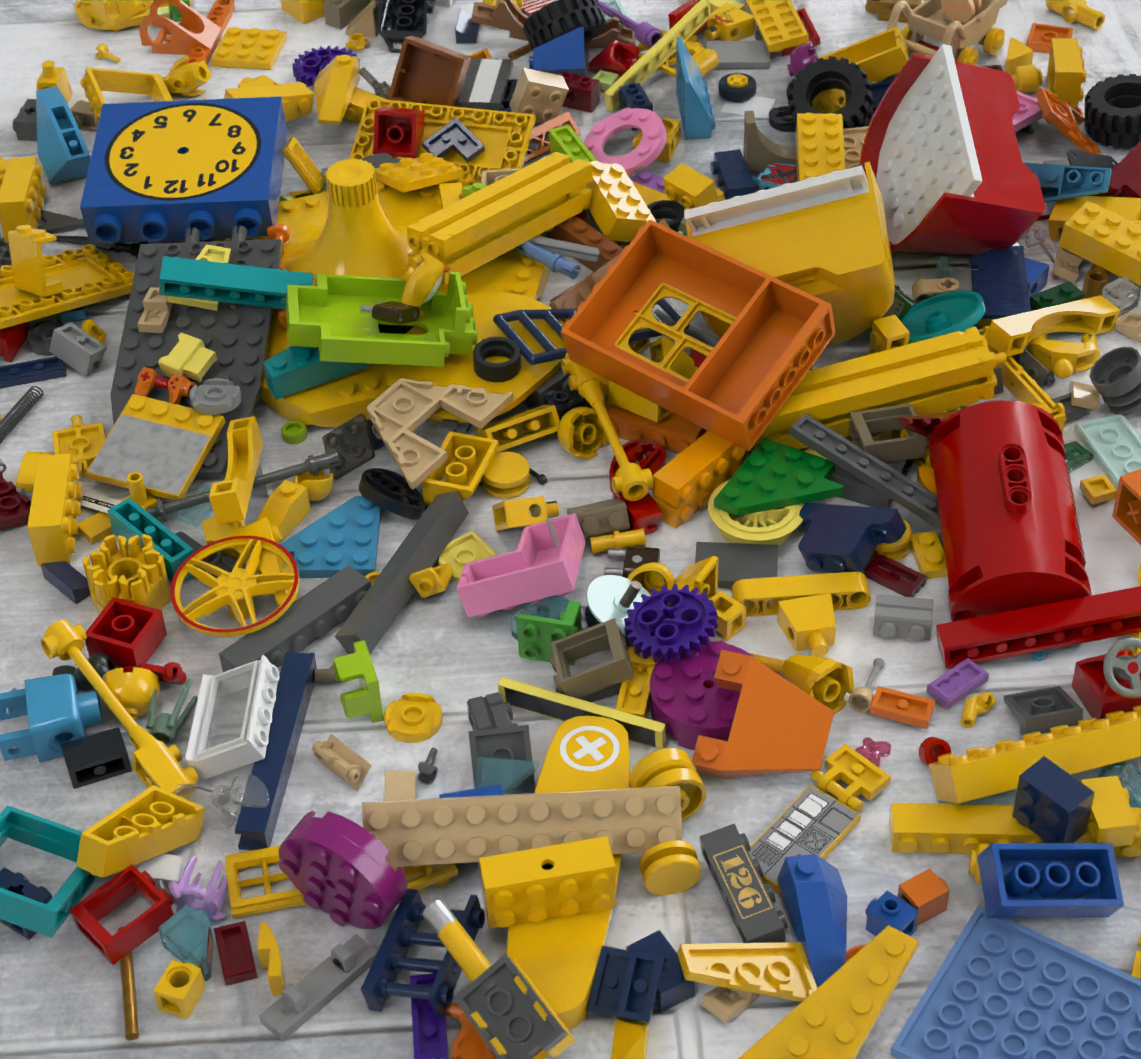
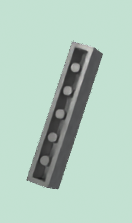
M346 566L293 602L289 609L275 622L261 630L245 635L220 652L222 671L226 672L253 661L261 660L262 655H265L271 664L280 667L283 664L286 652L299 653L303 651L307 646L323 637L341 622L346 621L371 587V581L351 566Z

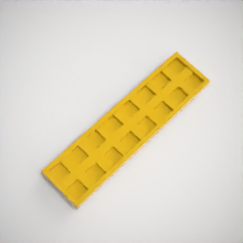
M744 0L750 14L754 16V22L769 53L780 52L785 48L798 47L806 42H810L809 35L791 0Z

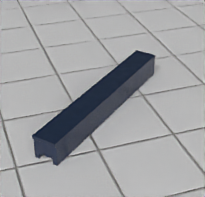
M286 652L277 684L276 701L273 707L265 759L253 764L235 827V834H241L238 844L239 850H258L271 846L315 684V669H317L315 653Z

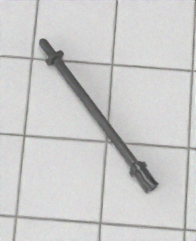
M333 450L332 452L315 457L312 454L308 456L304 463L255 477L253 488L303 473H313V476L319 474V471L341 466L337 451ZM210 490L163 504L161 499H157L158 506L146 509V511L154 518L161 516L163 522L167 521L166 514L209 502Z

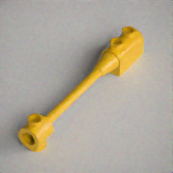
M567 352L565 359L561 360V366L564 375L571 374L568 376L569 388L571 391L578 390L579 394L595 409L620 468L617 470L615 477H612L614 493L622 492L624 498L629 501L642 499L649 490L653 489L652 473L649 468L641 470L638 464L629 463L604 406L603 396L608 395L609 380L571 361Z
M59 620L50 625L45 631L44 637L40 639L45 655L49 659L57 656L63 661L72 659L125 727L136 749L133 752V771L148 789L154 785L184 799H189L196 791L197 785L195 783L199 780L195 769L191 766L186 768L181 766L179 761L182 760V756L176 745L173 744L166 747L162 741L157 740L134 721L81 653L85 645L83 640L87 638L84 628L80 624L72 627L67 620Z

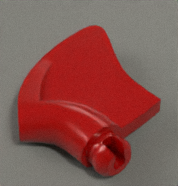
M169 662L164 666L141 663L137 666L119 667L123 668V673L133 672V667L147 669L157 674L160 682L175 685L184 684L187 678L186 673L182 671L181 665L175 662Z

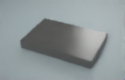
M696 542L695 563L711 556L718 557V588H732L735 582L742 579L777 577L778 545Z

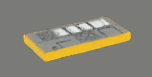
M810 784L750 846L751 851H749L751 859L757 858L762 868L763 876L761 879L763 884H769L774 891L782 895L777 877L785 857L817 854L822 859H825L860 822L861 814Z

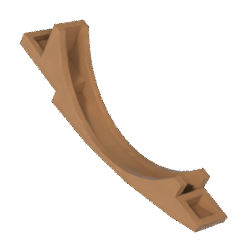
M497 0L495 6L474 2L472 22L510 31V38L528 41L523 30L524 22L528 16L521 12L512 0ZM613 17L606 21V27L603 32L585 43V48H606L615 41L636 44L634 31L626 26L618 25L619 18Z
M664 218L657 222L670 228ZM621 253L578 283L552 298L549 304L551 309L578 308L579 304L585 301L591 294L594 285L600 282L606 275L609 266L614 264L621 256ZM561 319V320L563 321V323H565L566 321H568V320H570V319Z

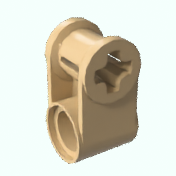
M77 101L70 110L78 128L97 132L98 121L95 120L94 111L90 108V102Z
M954 278L919 279L912 285L914 304L939 294L957 291L959 289V282Z

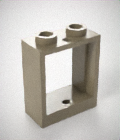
M912 404L850 412L849 434L853 444L884 463L925 457L926 446L929 445L928 437L906 430L909 437L876 442L872 439L871 433L904 429L898 420L900 417L919 415V413H915Z
M615 618L551 642L553 654L549 656L554 671L557 672V675L553 676L557 690L559 692L564 691L567 696L581 698L635 677L625 635ZM609 647L611 648L613 660L571 676L570 662Z

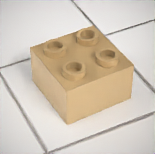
M523 68L509 105L512 112L535 114V122L543 124L558 117L569 89L563 76Z

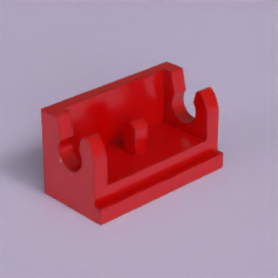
M613 491L612 499L620 498L626 504L630 529H627L628 531L643 528L646 535L658 530L656 524L647 526L649 522L662 518V511L649 492L640 500L629 501L624 498L622 492L614 493Z

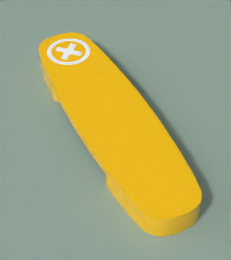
M576 716L563 722L557 728L548 749L535 793L630 788V755L628 732L613 719L597 716ZM612 854L616 867V892L623 854ZM613 907L602 911L594 910L577 913L572 916H560L544 919L539 922H526L509 926L507 955L520 965L568 1030L577 1027L586 1018L602 945L606 946V937Z

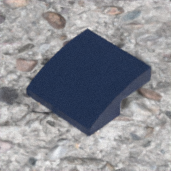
M602 945L587 1011L607 1017L650 1024L665 957L637 950L627 951Z

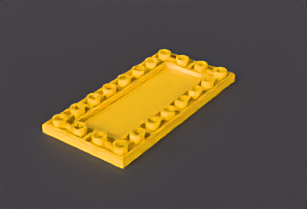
M368 98L349 159L358 160L375 155L373 154L374 110L383 106L425 110L424 135L417 158L420 157V154L428 153L423 148L422 142L457 118L484 145L485 151L469 163L455 149L442 158L463 168V178H466L467 174H472L473 181L481 183L482 170L523 168L536 118L535 114ZM392 156L393 159H394V158H399V159L405 158V157H395V156ZM455 179L444 183H457L459 179Z
M90 244L76 250H64L61 254L44 255L42 258L45 276L61 281L63 291L41 297L15 288L12 266H2L0 269V329L130 294L135 273L129 271L121 263H117L108 254H104L96 246Z

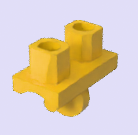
M454 863L393 867L394 871L398 867H402L407 879V889H416L420 895L423 892V888L433 884L438 887L450 884L451 877L458 875V869Z

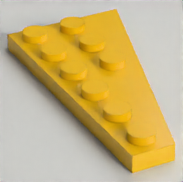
M888 925L738 1059H855L918 949L919 941Z

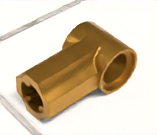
M1093 263L1090 270L1086 272L1082 292L1085 293L1084 298L1103 296L1112 272Z

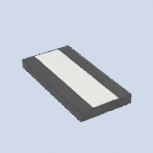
M472 58L458 100V107L501 110L513 69V59Z

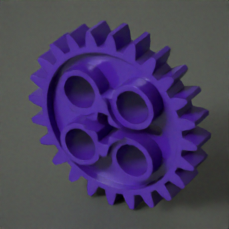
M320 46L319 50L312 48V52L304 51L305 55L299 54V59H294L295 63L292 64L293 75L296 81L303 82L307 87H311L312 85L314 86L319 72L336 56L349 55L357 57V54H353L352 50L346 51V48L339 50L338 46L334 49H331V46H328L326 49Z
M677 584L673 585L672 590H667V587L663 585L662 591L659 593L651 589L652 596L648 597L642 594V603L634 601V609L627 610L628 618L624 619L626 626L624 631L629 646H633L636 654L642 652L643 659L652 655L653 662H657L660 657H664L665 663H668L671 657H675L676 661L680 662L681 655L684 654L689 659L692 658L691 651L695 650L701 653V644L710 645L709 637H715V628H718V615L713 600H708L707 593L700 595L699 588H695L690 592L688 585H685L682 590H678Z

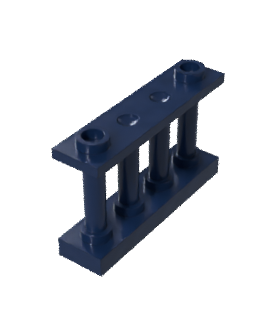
M407 889L405 896L400 901L361 987V991L369 1011L382 1012L386 1000L391 996L429 1000L435 1017L442 1019L447 1005L449 1006L453 1001L454 989L462 969L448 950L443 961L406 957L409 948L413 945L446 948L436 933L417 932L420 923H423L425 920L423 911L426 906L422 902L419 891L416 889ZM471 894L465 910L450 909V911L474 941L479 928L484 926L485 911L481 908L477 895ZM402 970L437 973L432 986L395 983L398 973H401Z

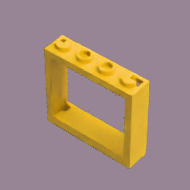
M86 67L85 76L81 78V87L85 90V96L90 102V108L93 109L95 120L98 123L102 105L106 104L101 91L150 95L153 102L173 101L161 74Z

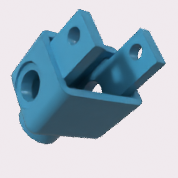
M71 674L24 680V689L0 693V720L28 715L29 729L0 735V749L4 761L37 755L39 762L62 757L64 755L60 744L86 737L85 728L104 723L97 691L79 693L75 678Z

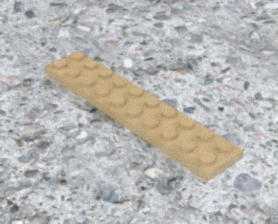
M679 786L362 802L363 828L388 848L390 852L385 859L391 867L479 862V858L603 836H608L612 854L645 853L651 847L663 842L682 841L681 792Z

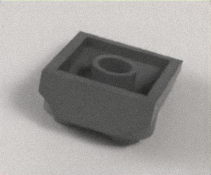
M1060 686L1004 695V702L1019 721L1021 735L1032 732L1050 733V728L1060 725L1077 726L1078 721L1083 720V709Z

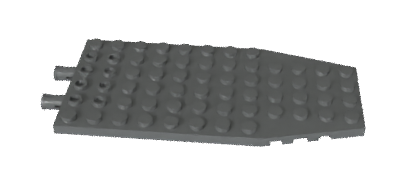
M239 226L238 234V227H233L231 241L199 242L201 232L193 228L192 235H190L191 228H188L185 232L184 243L140 244L110 393L113 423L115 424L132 394H135L138 375L143 367L154 368L158 372V377L170 379L162 374L158 361L161 357L169 355L179 342L178 335L181 332L203 340L206 349L215 351L218 360L211 365L202 377V381L199 382L191 378L189 380L194 382L195 385L200 386L207 379H228L233 382L234 386L238 385L240 387L242 401L232 411L218 414L224 416L226 423L194 479L224 478L227 472V430L231 420L252 417V409L261 397L265 373L263 362L267 360L274 308L219 302L218 309L215 311L172 303L169 319L163 333L139 332L137 323L144 311L143 300L149 288H159L163 256L195 260L206 244L231 249L229 264L280 270L283 252L282 239L246 240L247 229ZM154 386L147 397L169 402V389ZM182 397L179 405L193 408L190 404V397Z

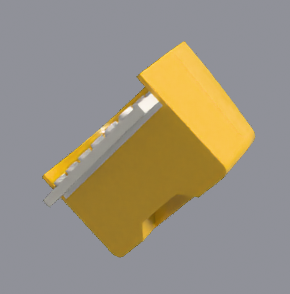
M870 162L864 163L866 175L861 165L841 171H833L830 174L818 177H809L791 184L786 183L767 190H759L744 196H735L732 199L720 202H712L693 209H684L687 237L832 304L836 334L826 347L850 340L872 327L873 321L881 319L894 303L895 278L883 200ZM701 312L709 329L721 339L731 325L705 312Z

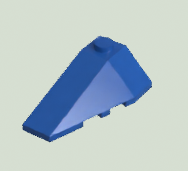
M817 854L785 857L777 880L797 941L802 944L818 988L845 963L847 894L838 869Z

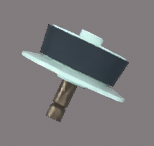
M616 575L598 577L591 582L587 589L586 623L590 628L615 618L625 635L627 646H629L624 627H626L624 619L628 618L627 610L634 609V601L642 603V594L648 597L651 595L638 581H630L625 577Z

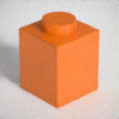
M928 869L899 884L897 897L905 899L909 905L919 911L918 926L947 910L950 890L942 878H938L931 869Z

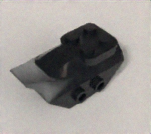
M376 0V12H378L377 32L386 42L390 52L400 53L405 37L415 36L422 39L426 35L430 14L434 13V2L436 0Z

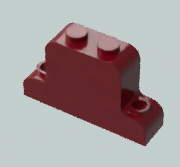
M1141 141L1112 170L1108 192L1093 196L1141 198Z

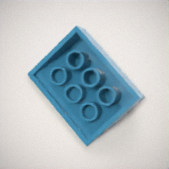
M677 37L676 95L685 140L711 138V129H715V118L712 116V104H710L707 82H703L702 73L681 37Z

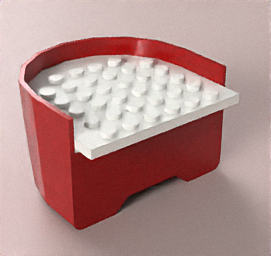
M942 44L933 57L916 53L912 54L882 97L870 120L862 146L859 166L862 165L865 175L864 163L870 162L882 195L890 251L962 255L980 254L991 249L1009 248L1022 238L1045 211L1039 179L1022 162L1012 122V117L1020 108L1012 76L1005 71L954 61L950 45Z

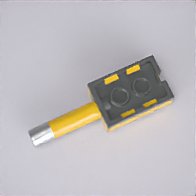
M435 900L424 909L423 917L471 982L454 999L498 1059H545L549 1054L556 1058L576 1041L516 961L505 954L491 965L443 900Z

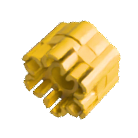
M142 534L144 548L141 549L138 535L130 537L128 544L126 538L119 535L117 540L120 549H118L115 535H109L103 539L104 542H101L100 551L96 550L89 553L92 566L90 565L89 557L85 556L82 563L91 598L99 613L102 612L112 597L162 610L164 606L170 603V585L163 555H160V552L154 549L151 536Z

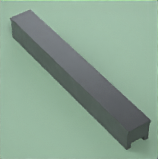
M458 492L437 494L337 632L335 638L340 642L347 654L354 653V642L363 640L366 642L369 654L372 653L416 590L409 580L410 575L432 567L463 523L469 512L460 499Z

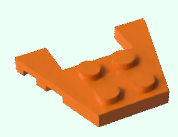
M1043 87L1035 92L1038 99L1037 105L1042 110V117L1048 124H1053L1083 152L1101 155L1097 144L1080 132L1078 125L1085 121L1084 113L1080 107L1075 106L1071 108L1069 101L1060 102L1057 100L1059 98L1058 95Z

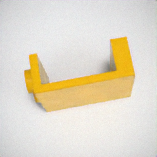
M20 225L16 227L17 230L7 232L15 288L41 297L62 292L63 284L61 281L45 276L41 250L42 244L56 241V235L47 233L44 229L31 228L30 225Z

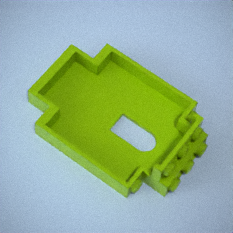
M450 272L448 293H441V290H437L432 299L420 306L424 317L419 316L415 322L401 324L419 326L428 331L421 335L379 333L378 324H399L376 320L372 318V315L360 312L362 310L360 309L361 305L374 307L376 302L385 303L393 301L401 303L406 283L402 278L316 274V286L287 285L286 324L288 346L319 347L320 361L444 367V358L449 357V354L472 355V347L478 341V331L475 330V317H472L473 305L468 302V295L465 294L466 283L461 281L460 272Z

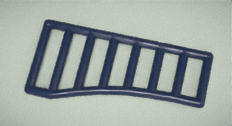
M666 298L655 304L659 305L674 321V323L666 324L668 326H674L682 317ZM577 308L515 310L495 315L493 322L507 338L518 344L521 354L531 365H537L565 358L567 349L566 347L557 349L531 319H544L563 341L561 335L563 326L557 319H571L576 313ZM653 312L654 318H656L658 321L662 322V321L659 319V317ZM519 320L546 352L534 354L507 322ZM640 329L631 335L629 343L662 336L663 334L652 329Z

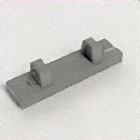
M357 934L344 945L339 943L331 950V955L295 986L290 984L282 991V997L259 1015L261 1024L283 1042L368 970L378 951ZM339 964L343 966L344 972L337 967Z

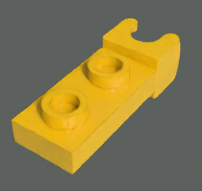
M632 646L629 647V655L635 677L622 682L615 709L645 718L650 700V677L658 661L653 662L652 655L643 659V657L638 656L634 652Z

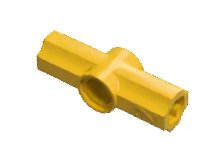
M1046 0L1045 6L1062 15L1067 23L1076 21L1097 31L1105 22V15L1089 7L1085 0Z

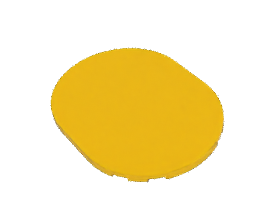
M483 292L468 295V302L473 305L472 317H475V330L478 331L477 343L490 337L507 338L493 322V317L497 314L515 310L551 309L535 299L514 293ZM531 319L557 349L566 347L562 339L544 319ZM557 319L563 326V321L561 319ZM519 320L507 322L534 354L546 352ZM415 326L406 334L421 335L428 331L422 327ZM473 345L472 355L449 354V357L444 358V367L385 364V373L389 388L400 378L412 379L416 382H433V386L448 388L450 384L468 386L472 389L486 388L488 393L506 395L508 391L513 392L514 400L496 415L499 416L516 407L552 377L561 367L562 359L531 365L521 354V369L518 375L504 382H490L478 377L474 371L473 349L476 345ZM491 356L485 359V361L491 363H502L509 360V358L504 356ZM441 407L428 418L443 422V419L458 420L459 423H469Z

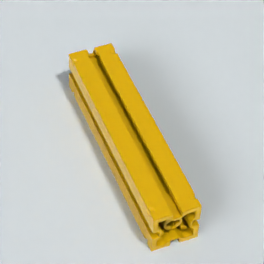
M554 152L550 154V157L546 156L419 220L417 224L413 223L407 226V242L413 249V251L408 253V268L412 267L415 269L422 263L423 260L420 254L424 251L450 267V271L444 273L441 284L446 285L449 283L450 272H460V275L463 276L577 215L583 209L590 208L592 206V189L587 188V183L592 181V164L580 159L571 163V156Z
M972 327L964 332L957 331L809 370L750 451L752 453L764 437L796 449L808 447L789 435L791 426L804 414L809 415L842 437L850 436V412L912 404L915 413L924 415L976 403L980 399L994 398V387L997 386L994 367H997V364L1007 362L1005 352L997 354L989 352L985 336H981L977 328Z

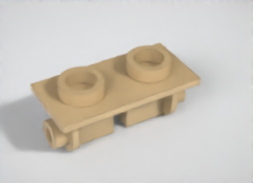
M330 734L327 742L317 741L312 746L313 754L320 763L353 789L359 790L372 766L369 762L333 734Z

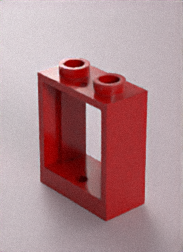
M133 864L69 910L77 929L112 965L116 964L124 956L128 955L175 919L171 908L174 902L169 893L163 888L158 890L152 877L146 871L141 873ZM138 892L152 907L112 936L98 921Z

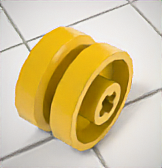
M665 748L650 753L633 767L629 775L630 788L679 786L682 822L693 816L706 800V788L697 774L691 758L685 751L678 748Z

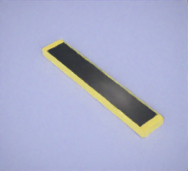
M501 677L497 684L498 692L502 695L504 703L510 702L511 706L561 721H566L576 716L605 717L623 725L628 732V740L660 750L664 749L666 744V724L505 677Z

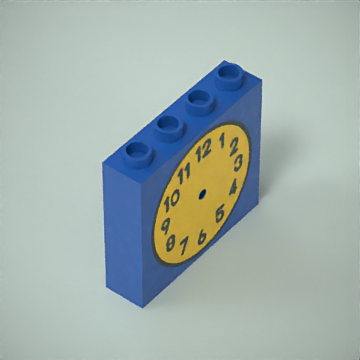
M282 97L103 104L80 205L89 243L113 244L185 240V232L188 228H191L190 235H192L193 228L201 232L199 240L231 238L232 229L235 226L238 227L237 234L239 233V226L247 229L246 238L268 237V227L277 223L285 158L281 150L287 142L288 134Z

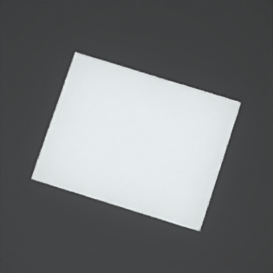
M753 96L744 101L726 100L721 112L744 115L745 111H754L755 117L766 119L776 99Z

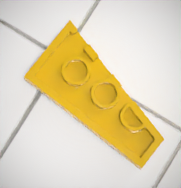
M801 942L681 944L677 951L685 980L803 1002L817 989Z

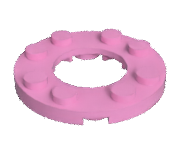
M624 108L594 124L583 143L598 162L622 165L627 175L630 176L632 175L631 171H635L641 166L646 168L659 156L665 146L667 132L661 118L655 112L642 108ZM634 127L642 131L643 137L640 144L628 154L612 157L604 153L605 142L611 139V135L620 134L624 128L630 130Z

